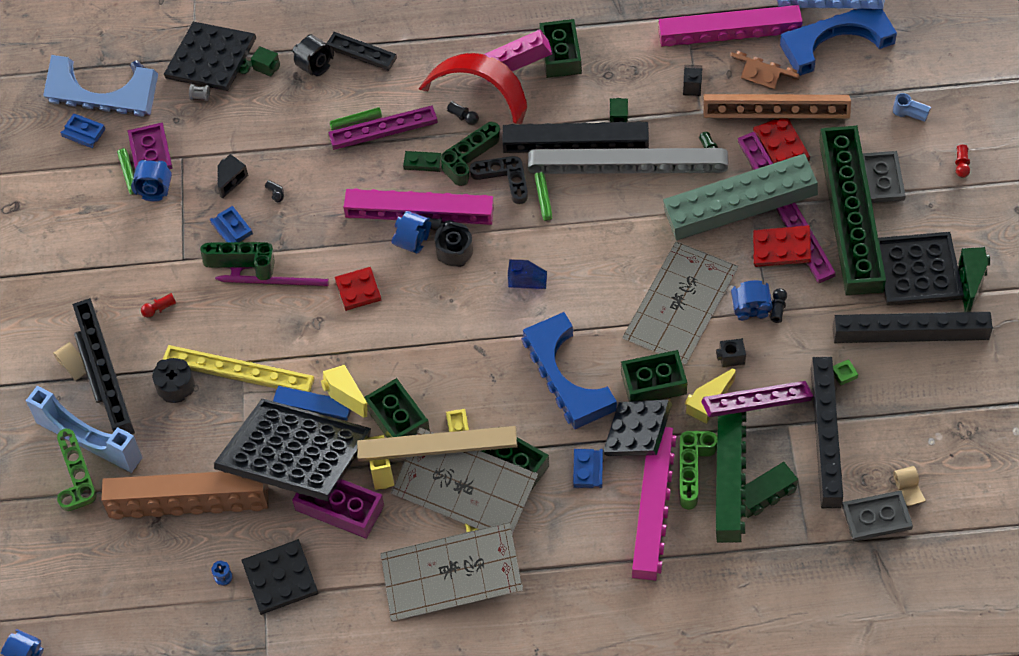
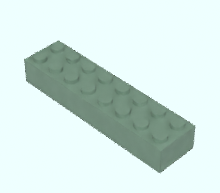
M802 154L663 199L664 211L677 241L818 195V182L806 155Z

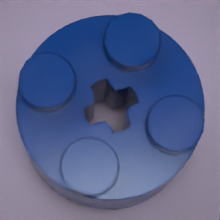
M139 161L131 185L134 194H140L142 199L146 201H160L164 196H167L172 178V173L167 167V163L164 161Z
M406 211L402 218L398 217L395 227L397 230L391 243L410 252L420 253L424 247L421 245L423 240L427 241L431 229L430 219Z
M751 280L740 283L741 287L737 289L736 286L731 289L734 313L738 316V320L743 321L754 316L760 319L768 317V312L773 308L768 283L763 285L762 281Z
M16 629V634H10L0 653L4 656H42L44 648L41 647L40 639Z

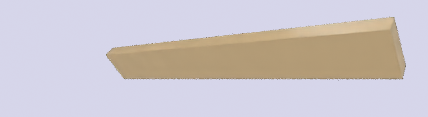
M516 426L358 440V461L517 447Z

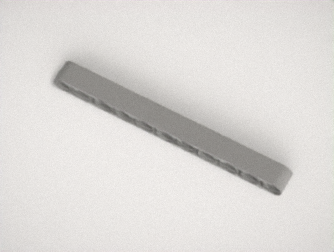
M723 148L535 149L528 153V171L533 174L540 172L544 174L721 173L728 170V152Z

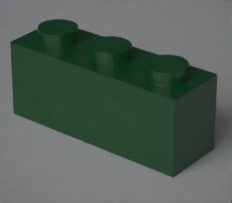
M785 462L780 463L742 486V489H746V501H742V505L746 506L747 518L759 515L767 506L777 504L780 498L785 495L789 496L797 490L798 478Z

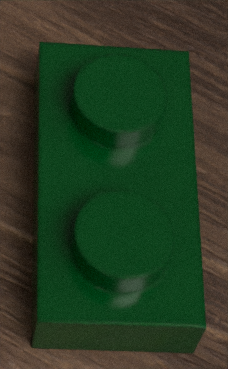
M405 151L403 168L404 170L440 172L442 153Z

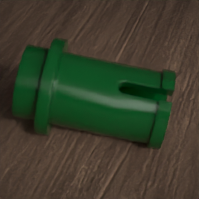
M709 132L700 134L699 140L704 148H718Z

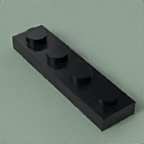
M333 32L327 41V44L332 46L335 52L387 71L391 69L397 59L395 53L337 32Z

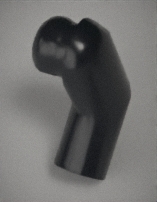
M268 180L265 188L272 191V199L275 202H281L284 199L283 187Z

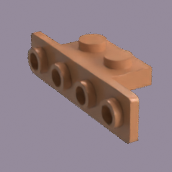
M731 52L730 56L732 58L746 62L741 75L743 80L775 90L781 74L800 79V75L797 74L795 69L787 67V70L780 68L781 65L770 62L769 65L763 63L764 60L754 56L751 59L746 57L747 54L743 52Z

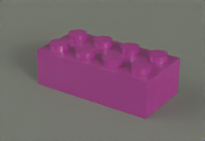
M341 479L328 501L297 492L292 499L295 511L365 539L368 538L384 507L381 494Z

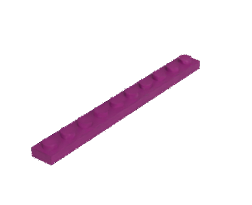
M755 132L738 138V143L753 170L773 164ZM796 203L776 208L786 227L808 225ZM811 231V262H808L807 265L819 284L836 277V272Z

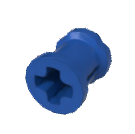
M224 561L215 562L211 568L215 582L221 586L229 584L232 581V573L228 563Z

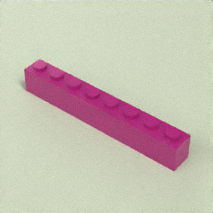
M799 5L664 18L659 19L658 32L660 44L663 47L777 36L787 31L801 28L803 21Z
M355 188L346 189L343 208L345 218L397 220L398 217L402 218L406 211H410L430 218H442V222L453 220L463 224L492 225L494 200L493 196L399 192L395 190L378 191L376 189L360 190Z
M665 427L657 455H646L632 567V578L656 581L657 573L661 574L662 561H659V555L664 554L665 543H661V536H666L667 525L663 524V519L668 518L669 507L665 506V501L670 500L671 489L667 488L668 482L672 483L673 471L669 470V466L674 465L675 453H671V448L676 447L677 436L673 435V428Z

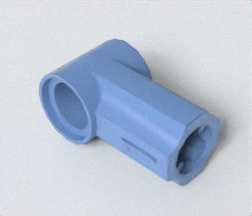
M900 93L895 98L892 110L896 116L904 117L907 115L925 122L931 107L913 101L906 93Z

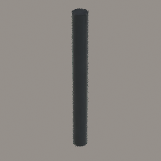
M81 331L75 332L74 336L96 403L103 402Z

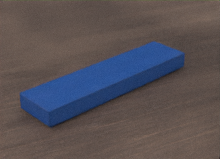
M278 386L273 399L277 403L348 421L351 412L349 408L335 401L330 396Z

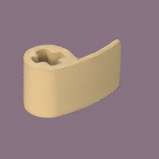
M70 342L53 352L57 361L67 369L74 381L87 374L81 355Z
M914 466L893 472L898 491H902L907 507L926 501L918 486L919 477Z

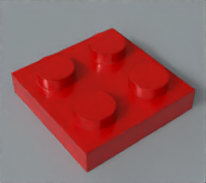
M371 266L335 277L345 311L382 301Z

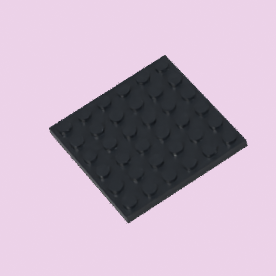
M262 398L216 459L214 469L328 501L358 455L357 441L367 440L371 434V428Z

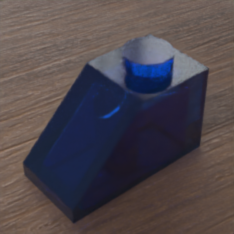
M509 259L508 287L546 289V270L529 260Z

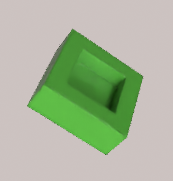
M849 359L833 366L834 376L840 386L858 378V373Z

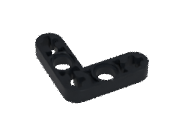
M509 156L473 162L470 165V175L475 180L507 176L512 201L516 204H523L527 201L528 190L522 160L519 157ZM494 165H499L501 167L497 171L491 169V167ZM515 177H519L522 179L519 183H514L512 181V179ZM517 189H520L521 197H518Z

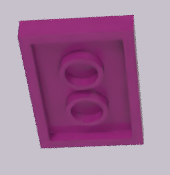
M163 122L127 130L135 169L141 160L164 161L169 169H173Z

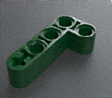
M488 122L442 153L441 169L456 185H466L469 181V167L467 164L499 142L500 126L496 122Z
M209 242L200 247L202 262L205 267H255L256 277L260 280H268L273 275L275 259L273 246L268 242Z

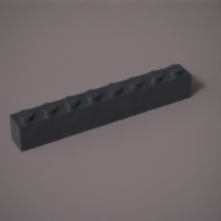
M641 121L503 125V153H529L535 149H649L648 122Z
M91 298L74 303L72 305L112 430L114 432L118 427L130 434H135Z
M991 312L834 315L833 338L834 343L990 340L993 325Z
M812 357L811 380L814 396L813 407L821 508H841L843 485L832 357Z

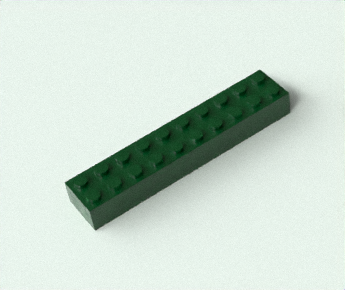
M858 125L821 128L819 144L845 295L884 293L886 277Z

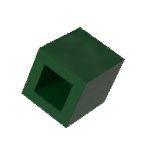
M261 46L251 57L253 70L270 77L280 67L278 53Z
M610 98V123L628 122V98Z

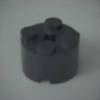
M312 34L307 35L292 50L295 65L312 76L324 74L331 66L329 64L330 59L333 60L334 58L332 46Z
M452 222L445 227L441 226L436 231L434 240L438 260L449 266H464L473 254L472 235L469 229L461 223Z
M169 358L157 362L152 378L158 395L164 401L179 403L184 401L185 397L193 393L195 381L191 369L185 360Z

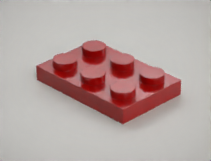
M778 118L753 127V132L756 133L773 164L805 154L807 160L810 161L809 153L788 118Z
M810 225L753 230L754 266L762 267L811 262Z

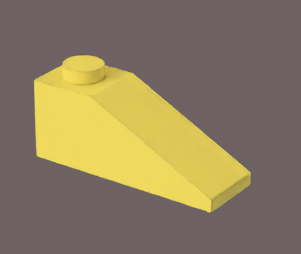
M342 365L323 371V380H321L323 390L327 391L335 401L363 418L367 417V402L346 366Z
M732 368L697 388L693 395L690 394L685 401L686 414L707 424L711 417L708 416L701 402L703 397L727 393L735 381L736 370Z
M384 435L369 437L367 440L380 439L385 437ZM389 459L369 461L375 490L394 486Z

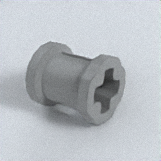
M191 84L189 99L192 101L194 99H204V101L208 102L210 86L197 87Z

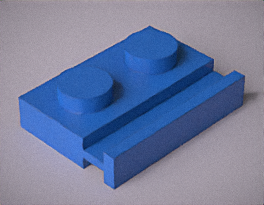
M73 114L64 126L65 129L60 133L66 139L93 148V144L99 140L106 128L101 123Z
M233 206L217 214V217L214 219H210L211 224L225 242H241L253 235L251 228Z
M574 449L573 488H602L603 449Z

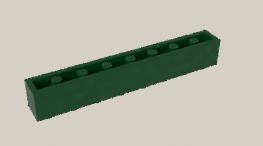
M747 412L718 416L715 530L717 543L742 542V534H746L745 522H742V518H746V506L742 505V501H746V489H742V485H746V473H742V469H746V457H743V453H746V441H743V438H747L746 426H743V422H747Z

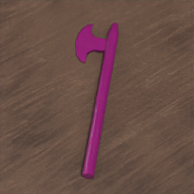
M252 267L229 268L231 269L230 275L215 277L216 280L227 283L329 286V279L271 277L268 280H260L256 276L240 275L242 270Z

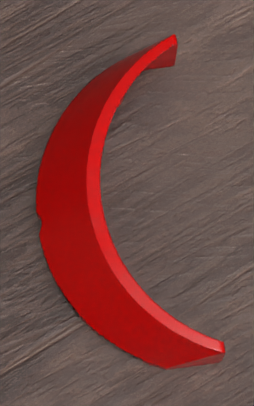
M465 53L446 59L429 73L419 87V90L428 92L431 82L438 77L451 73H470L491 82L502 93L511 110L513 123L522 124L528 108L527 99H525V94L518 77L500 60L479 53Z

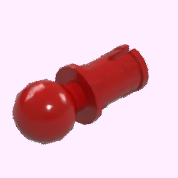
M962 144L956 148L957 159L955 164L957 167L955 171L957 176L964 178L970 174V159H968L969 147Z
M172 293L158 300L154 299V304H144L141 307V314L146 318H150L155 314V311L158 310L159 313H162V310L175 305L176 301Z

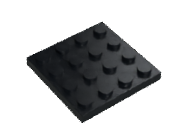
M193 21L165 70L164 76L166 79L200 86L209 85L210 88L228 91L252 48L256 35L255 33Z
M951 232L878 238L886 277L884 294L887 306L963 299L964 293Z

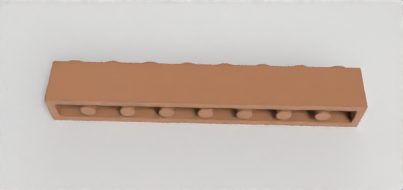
M704 94L703 96L704 118H850L851 99L849 95Z

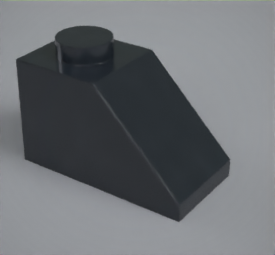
M684 65L683 95L701 96L702 65Z
M232 154L222 159L217 165V186L221 198L228 195L248 176L246 165Z

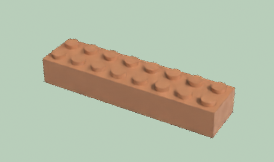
M224 472L104 478L102 481L101 500L109 518L122 519L123 517L141 518L143 516L161 517L170 514L180 516L187 513L199 515L203 512L261 511L262 509H268L269 487L268 484Z

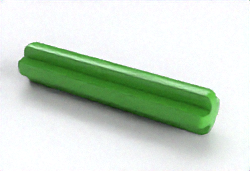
M377 107L331 120L330 127L333 131L381 118L382 112Z
M119 149L117 154L128 191L133 195L134 192L131 185L134 173L127 149Z
M543 172L536 173L535 182L542 218L544 221L551 220L552 211L545 174Z

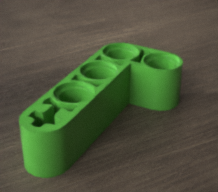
M66 428L60 430L57 440L74 487L61 491L58 494L57 501L64 511H73L93 503L97 495L74 432ZM66 436H69V441L72 447L68 448V445L65 441ZM76 453L79 455L76 461H69L71 454ZM78 472H85L84 478L80 480L75 478ZM91 490L92 493L88 498H83L81 496L83 491ZM65 497H72V502L69 505L62 503Z
M686 431L680 436L679 499L680 505L684 509L690 510L697 505L698 456L708 457L716 453L717 436L713 432ZM690 442L692 443V445H686L684 443ZM685 460H691L693 462L687 463L685 462ZM688 477H689V478H692L693 480L687 481V480H685V478H688ZM691 491V498H687V492Z

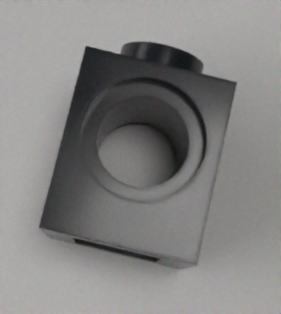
M743 338L720 341L719 349H716L717 360H721L722 368L745 365L746 351Z

